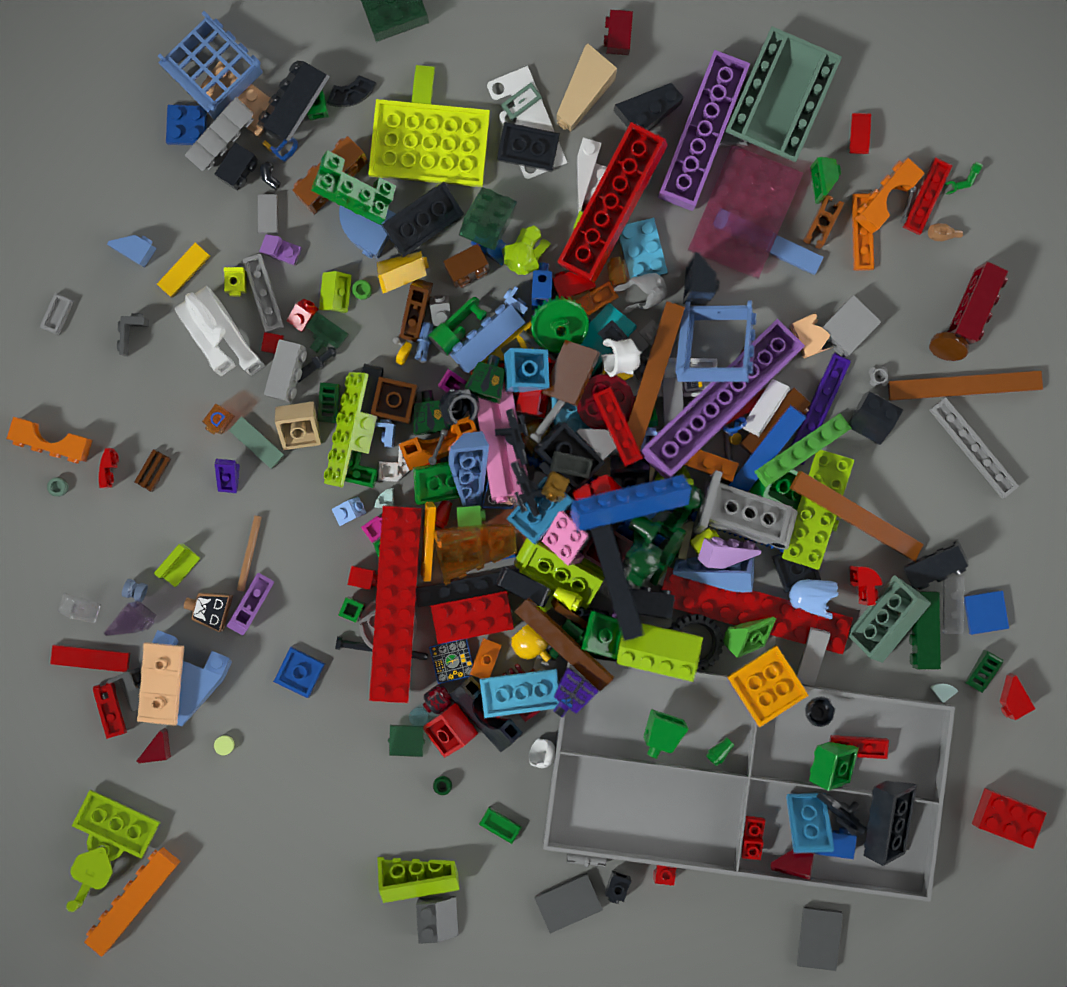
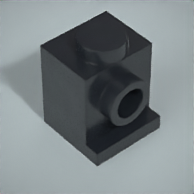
M612 870L605 890V895L610 902L619 904V901H625L629 886L631 885V877ZM616 887L621 888V892L619 893L615 892L614 890Z

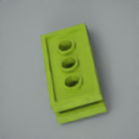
M526 538L514 560V565L520 569L519 572L554 592L560 587L579 593L584 598L581 607L585 609L588 608L605 578L603 569L586 558H583L581 563L568 566L541 540L534 545Z

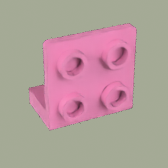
M560 511L541 541L569 566L582 562L585 556L580 553V549L589 535L584 530L578 531L572 519L564 511Z

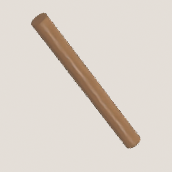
M254 515L237 587L238 591H245L262 519L260 516Z

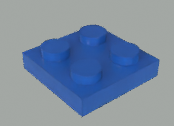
M167 105L166 143L168 145H193L206 130L207 111L201 106Z

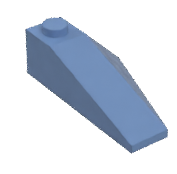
M483 431L463 433L450 447L448 463L463 507L482 506L489 444Z
M698 557L686 558V560L680 559L675 561L673 575L732 592H752L755 557L724 569L708 568L698 560Z

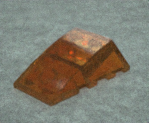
M483 524L433 531L436 554L445 585L450 584V580L458 576L460 579L467 576L466 573L473 569L480 570L485 568L484 564L491 561L496 563L517 553L513 524Z

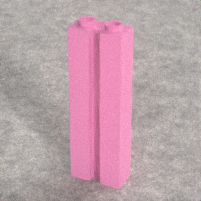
M503 381L501 403L497 404L478 398L480 409L477 414L479 432L483 431L489 444L486 471L491 499L496 501V503L507 502L510 498L517 500L515 496L517 491L519 495L522 494L519 485L516 483L517 480L510 465L511 463L517 461L520 468L524 467L527 474L526 466H521L520 459L516 460L513 446L507 443L505 436H495V429L510 428L506 410L513 409L517 420L513 393L505 392V381Z

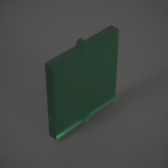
M390 725V738H388L389 756L423 757V744H425L424 726Z

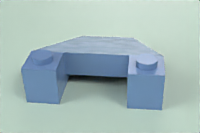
M157 630L152 643L177 645L179 642L176 637ZM212 651L204 669L183 661L178 722L176 725L182 727L224 681L232 663L230 658Z

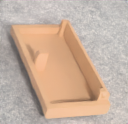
M145 642L143 645L137 721L176 725L178 722L184 646Z

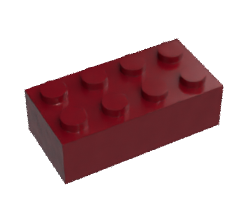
M988 261L975 268L947 332L956 334V337L960 338L961 336L965 338L969 345L982 339L985 332L983 330L984 325L992 317L991 309L1000 299L999 291L1001 288H1004L1008 281V277H1006L1008 270Z

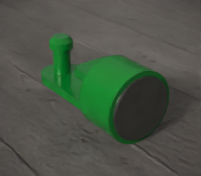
M472 297L445 323L441 322L428 334L431 342L444 355H450L453 352L452 348L466 336V331L462 326H459L454 332L452 331L472 312L477 315L479 320L486 318L487 312L478 307L480 300L477 297Z

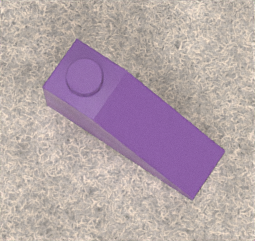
M257 573L226 627L243 636L273 586L274 581Z

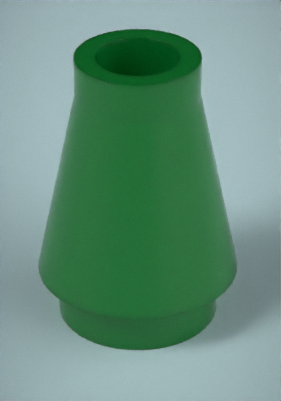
M726 737L723 741L710 748L706 757L711 763L718 766L723 763L734 747V744Z

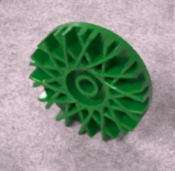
M556 296V299L551 300L549 298L548 302L544 300L542 306L538 305V309H535V314L532 315L531 331L534 340L542 349L548 350L551 353H560L565 340L579 345L583 343L589 331V320L580 303H576V300H571L570 297L564 299V296H561L559 299Z

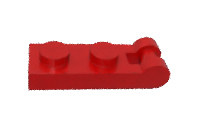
M106 682V685L93 686V693L106 739L127 733L114 682L110 684ZM107 692L109 698L104 699L103 693Z

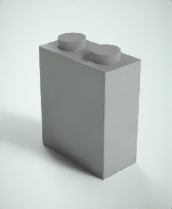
M853 295L822 328L830 334L826 342H830L834 346L837 354L846 357L860 345L881 321Z

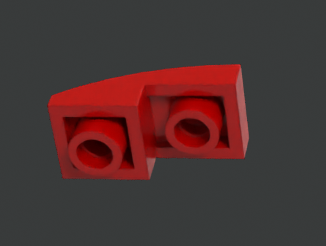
M852 113L850 154H869L871 114Z
M105 448L100 461L99 488L102 489L113 488L114 476L110 469L117 468V463H119L118 453L113 448Z
M745 816L741 858L761 860L764 844V818Z

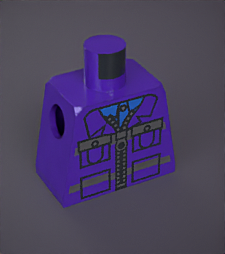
M567 668L554 693V698L559 703L553 711L562 718L569 709L574 713H578L599 691L577 673Z

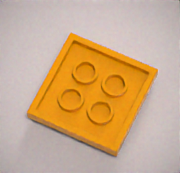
M776 645L727 676L758 727L763 726L809 696Z

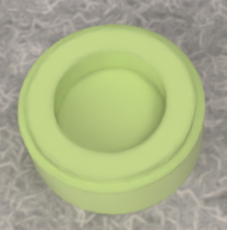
M228 735L220 736L214 743V749L220 755H228L235 746L234 740Z

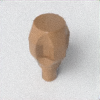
M933 224L928 229V237L934 241H946L953 238H962L963 231L954 230V228L947 224Z

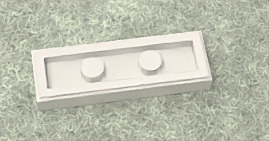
M772 379L747 417V424L743 429L760 437L789 392V386Z

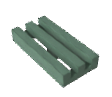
M531 82L502 103L501 107L506 111L511 121H513L543 97ZM531 88L537 97L512 114L507 106ZM523 98L522 100H520V101L518 102V104H520V103H522L523 101H525V98Z

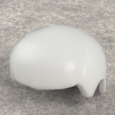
M536 739L529 752V762L532 766L547 768L553 763L556 754V747L553 742L547 739Z

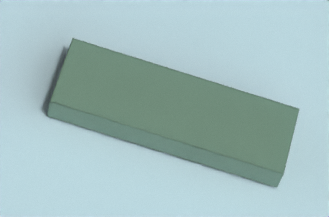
M242 416L229 429L237 439L271 469L285 456Z

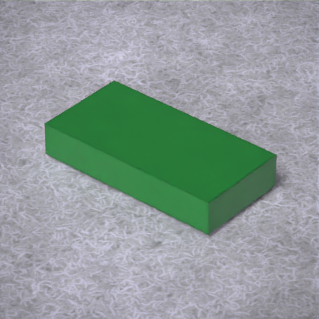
M488 807L479 823L480 826L510 844L514 842L522 828L519 824Z

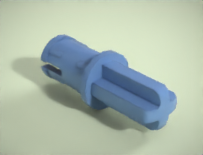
M422 323L420 336L417 339L418 346L415 355L417 360L421 357V361H427L429 345L432 344L428 336L433 330V324Z

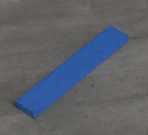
M790 405L734 476L733 482H729L727 486L748 492L758 479L754 471L776 457L806 419V416Z

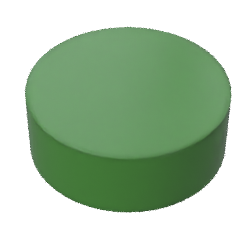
M358 280L354 283L352 292L356 298L365 300L371 296L372 287L367 281Z

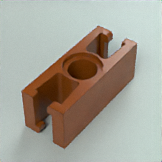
M827 195L822 200L803 242L810 244L811 235L816 230L822 233L820 240H817L815 247L821 249L844 202L834 203L833 208H835L833 214L826 212L827 203L833 200V197ZM819 219H826L827 226H822Z

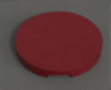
M602 373L594 375L589 379L577 406V411L583 422L590 428L608 431L593 398V394L609 387L612 388L623 415L628 422L635 398L631 387L621 377L617 375L610 377L609 374Z

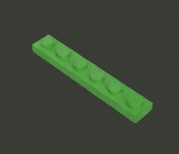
M840 413L754 472L766 488L852 428Z

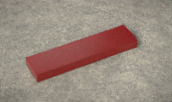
M936 157L934 158L903 228L918 235L922 234L953 165Z
M609 387L593 394V398L624 466L643 459L612 388Z
M52 645L50 664L127 672L129 671L130 653Z

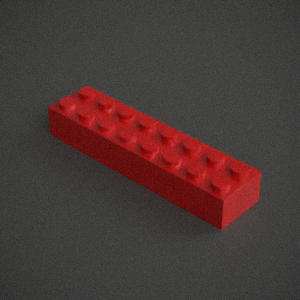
M630 123L557 261L561 267L595 284L668 146L665 138L634 123Z

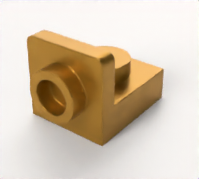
M552 471L541 493L546 495L548 500L559 502L565 498L564 492L570 480Z

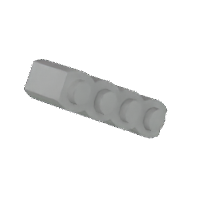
M235 97L189 148L185 156L200 170L203 171L205 168L209 170L216 162L214 158L218 154L222 156L229 148L226 146L230 140L234 142L241 135L239 130L243 126L247 128L252 123L254 113Z

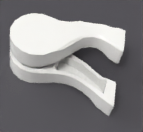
M207 285L195 294H186L185 301L174 308L195 342L209 360L212 369L220 376L236 367L232 359L225 355L218 346L222 337L239 358V365L250 376L265 367L259 356L249 348L231 316Z

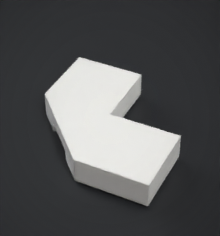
M400 447L398 462H379L378 481L398 482L409 472Z

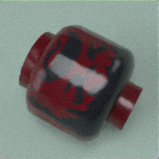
M434 686L424 694L425 702L423 706L428 713L440 714L451 705L450 700L452 698L444 686Z

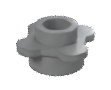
M886 367L879 369L871 368L869 370L871 375L870 385H887L889 382L887 379L888 369Z

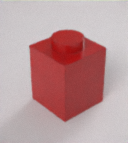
M351 566L347 585L371 590L377 584L378 575H375L376 570Z

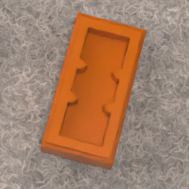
M483 638L470 675L477 678L490 677L502 645Z

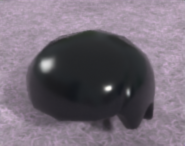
M819 696L812 698L806 704L805 715L813 726H827L834 718L835 708L831 703V699Z

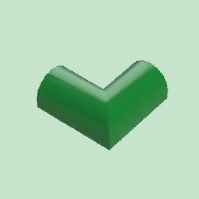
M351 450L345 482L374 488L378 477V469L359 465L362 452Z

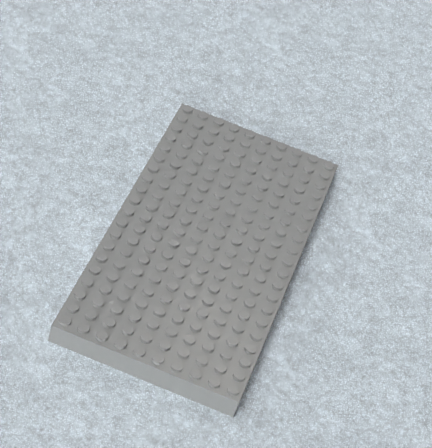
M595 658L614 676V679L602 691H599L578 713H574L569 709L563 718L560 717L543 850L931 902L955 707L948 704L803 685L809 695L808 697L763 726L758 727L728 680L727 676L729 675L699 671L696 673L694 681L691 682L619 665L617 660ZM567 661V667H566V669H567V668H570L572 671H574V672L577 673L579 676H581L583 679H585L587 682H589L581 673H579V672ZM819 696L831 699V703L835 708L833 720L824 727L813 726L805 715L806 704L812 698ZM651 709L683 719L689 728L672 753L661 751L657 759L647 754L650 747L646 745L643 738ZM830 735L889 739L888 759L856 757L849 784L827 791L809 781L810 769L815 757L814 751L817 745L829 742ZM727 737L734 744V747L723 763L715 766L706 757V754L710 748ZM884 781L914 783L917 785L906 852L903 856L884 866L864 857L866 829L863 834L859 831L855 833L857 839L854 859L815 854L810 880L771 871V862L793 849L786 800L787 794L819 793L822 791L826 795H831L839 803L844 802L849 806L853 801L859 803V808L853 815L860 820L862 825L867 827L874 786ZM828 809L832 830H839L840 827L845 828L836 821L839 817ZM745 816L762 817L765 819L761 860L741 858Z

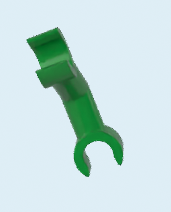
M978 162L973 163L966 181L956 183L949 181L944 184L952 185L953 190L946 194L950 195L956 190L971 187L983 165Z

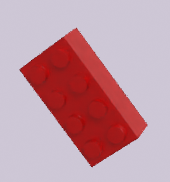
M507 590L431 605L438 644L514 629Z

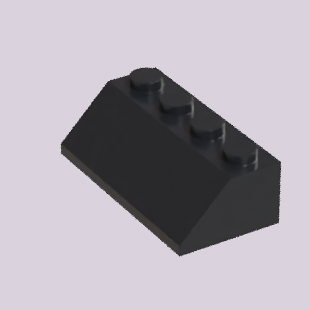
M297 60L290 66L288 76L280 82L279 90L269 100V106L259 115L257 125L276 139L287 142L291 140L330 78L327 74L305 61Z
M699 252L693 253L686 266L683 304L686 301H690V305L706 306L711 301V298L716 295V291H719L720 280L716 279L717 273Z
M884 781L874 786L872 805L869 809L870 817L866 827L867 836L864 842V857L884 866L905 854L916 784Z

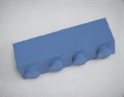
M500 305L495 310V315L491 318H485L480 323L482 326L479 329L469 332L466 336L467 339L463 343L459 342L452 348L453 352L450 353V356L463 372L469 373L476 367L478 362L484 360L525 323L512 305Z

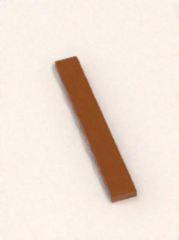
M668 301L664 307L628 422L639 450H641L685 309L684 306Z
M1042 371L888 382L889 401L1043 390Z
M798 472L790 489L903 556L916 561L924 545L923 543L804 472Z

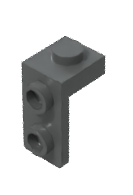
M131 313V316H121V321L118 322L120 340L117 341V351L120 355L127 357L129 355L130 327H149V319L143 317V314Z

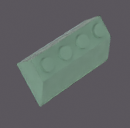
M893 575L878 594L876 605L869 606L849 630L848 636L870 659L883 663L931 603L917 590Z

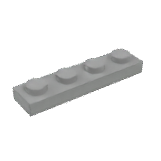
M262 254L244 258V266L265 332L268 333L285 327Z

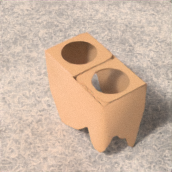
M814 313L789 326L791 332L805 345L800 351L804 359L831 349L822 348L829 339L830 334L822 327L815 325L818 319H816L817 315Z

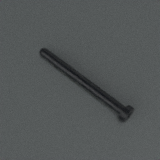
M337 636L336 650H341L342 647L368 652L373 651L366 643L342 640L343 637ZM412 651L411 658L427 660V653Z

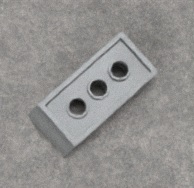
M719 483L708 525L766 545L770 544L775 548L788 549L798 511L791 506ZM726 506L730 507L732 512H729ZM745 512L750 515V518L745 515Z

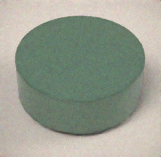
M55 477L48 482L47 490L52 496L60 497L67 493L68 483L63 478Z

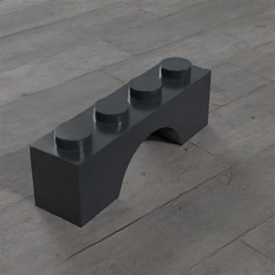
M469 676L449 695L500 752L511 746L523 733L510 718L484 717L481 686L472 676Z

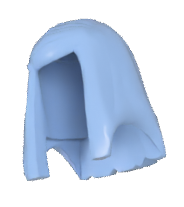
M800 580L791 588L789 594L790 602L795 609L801 608L809 613L832 619L833 615L827 612L829 606L826 603L838 596V583L826 580Z

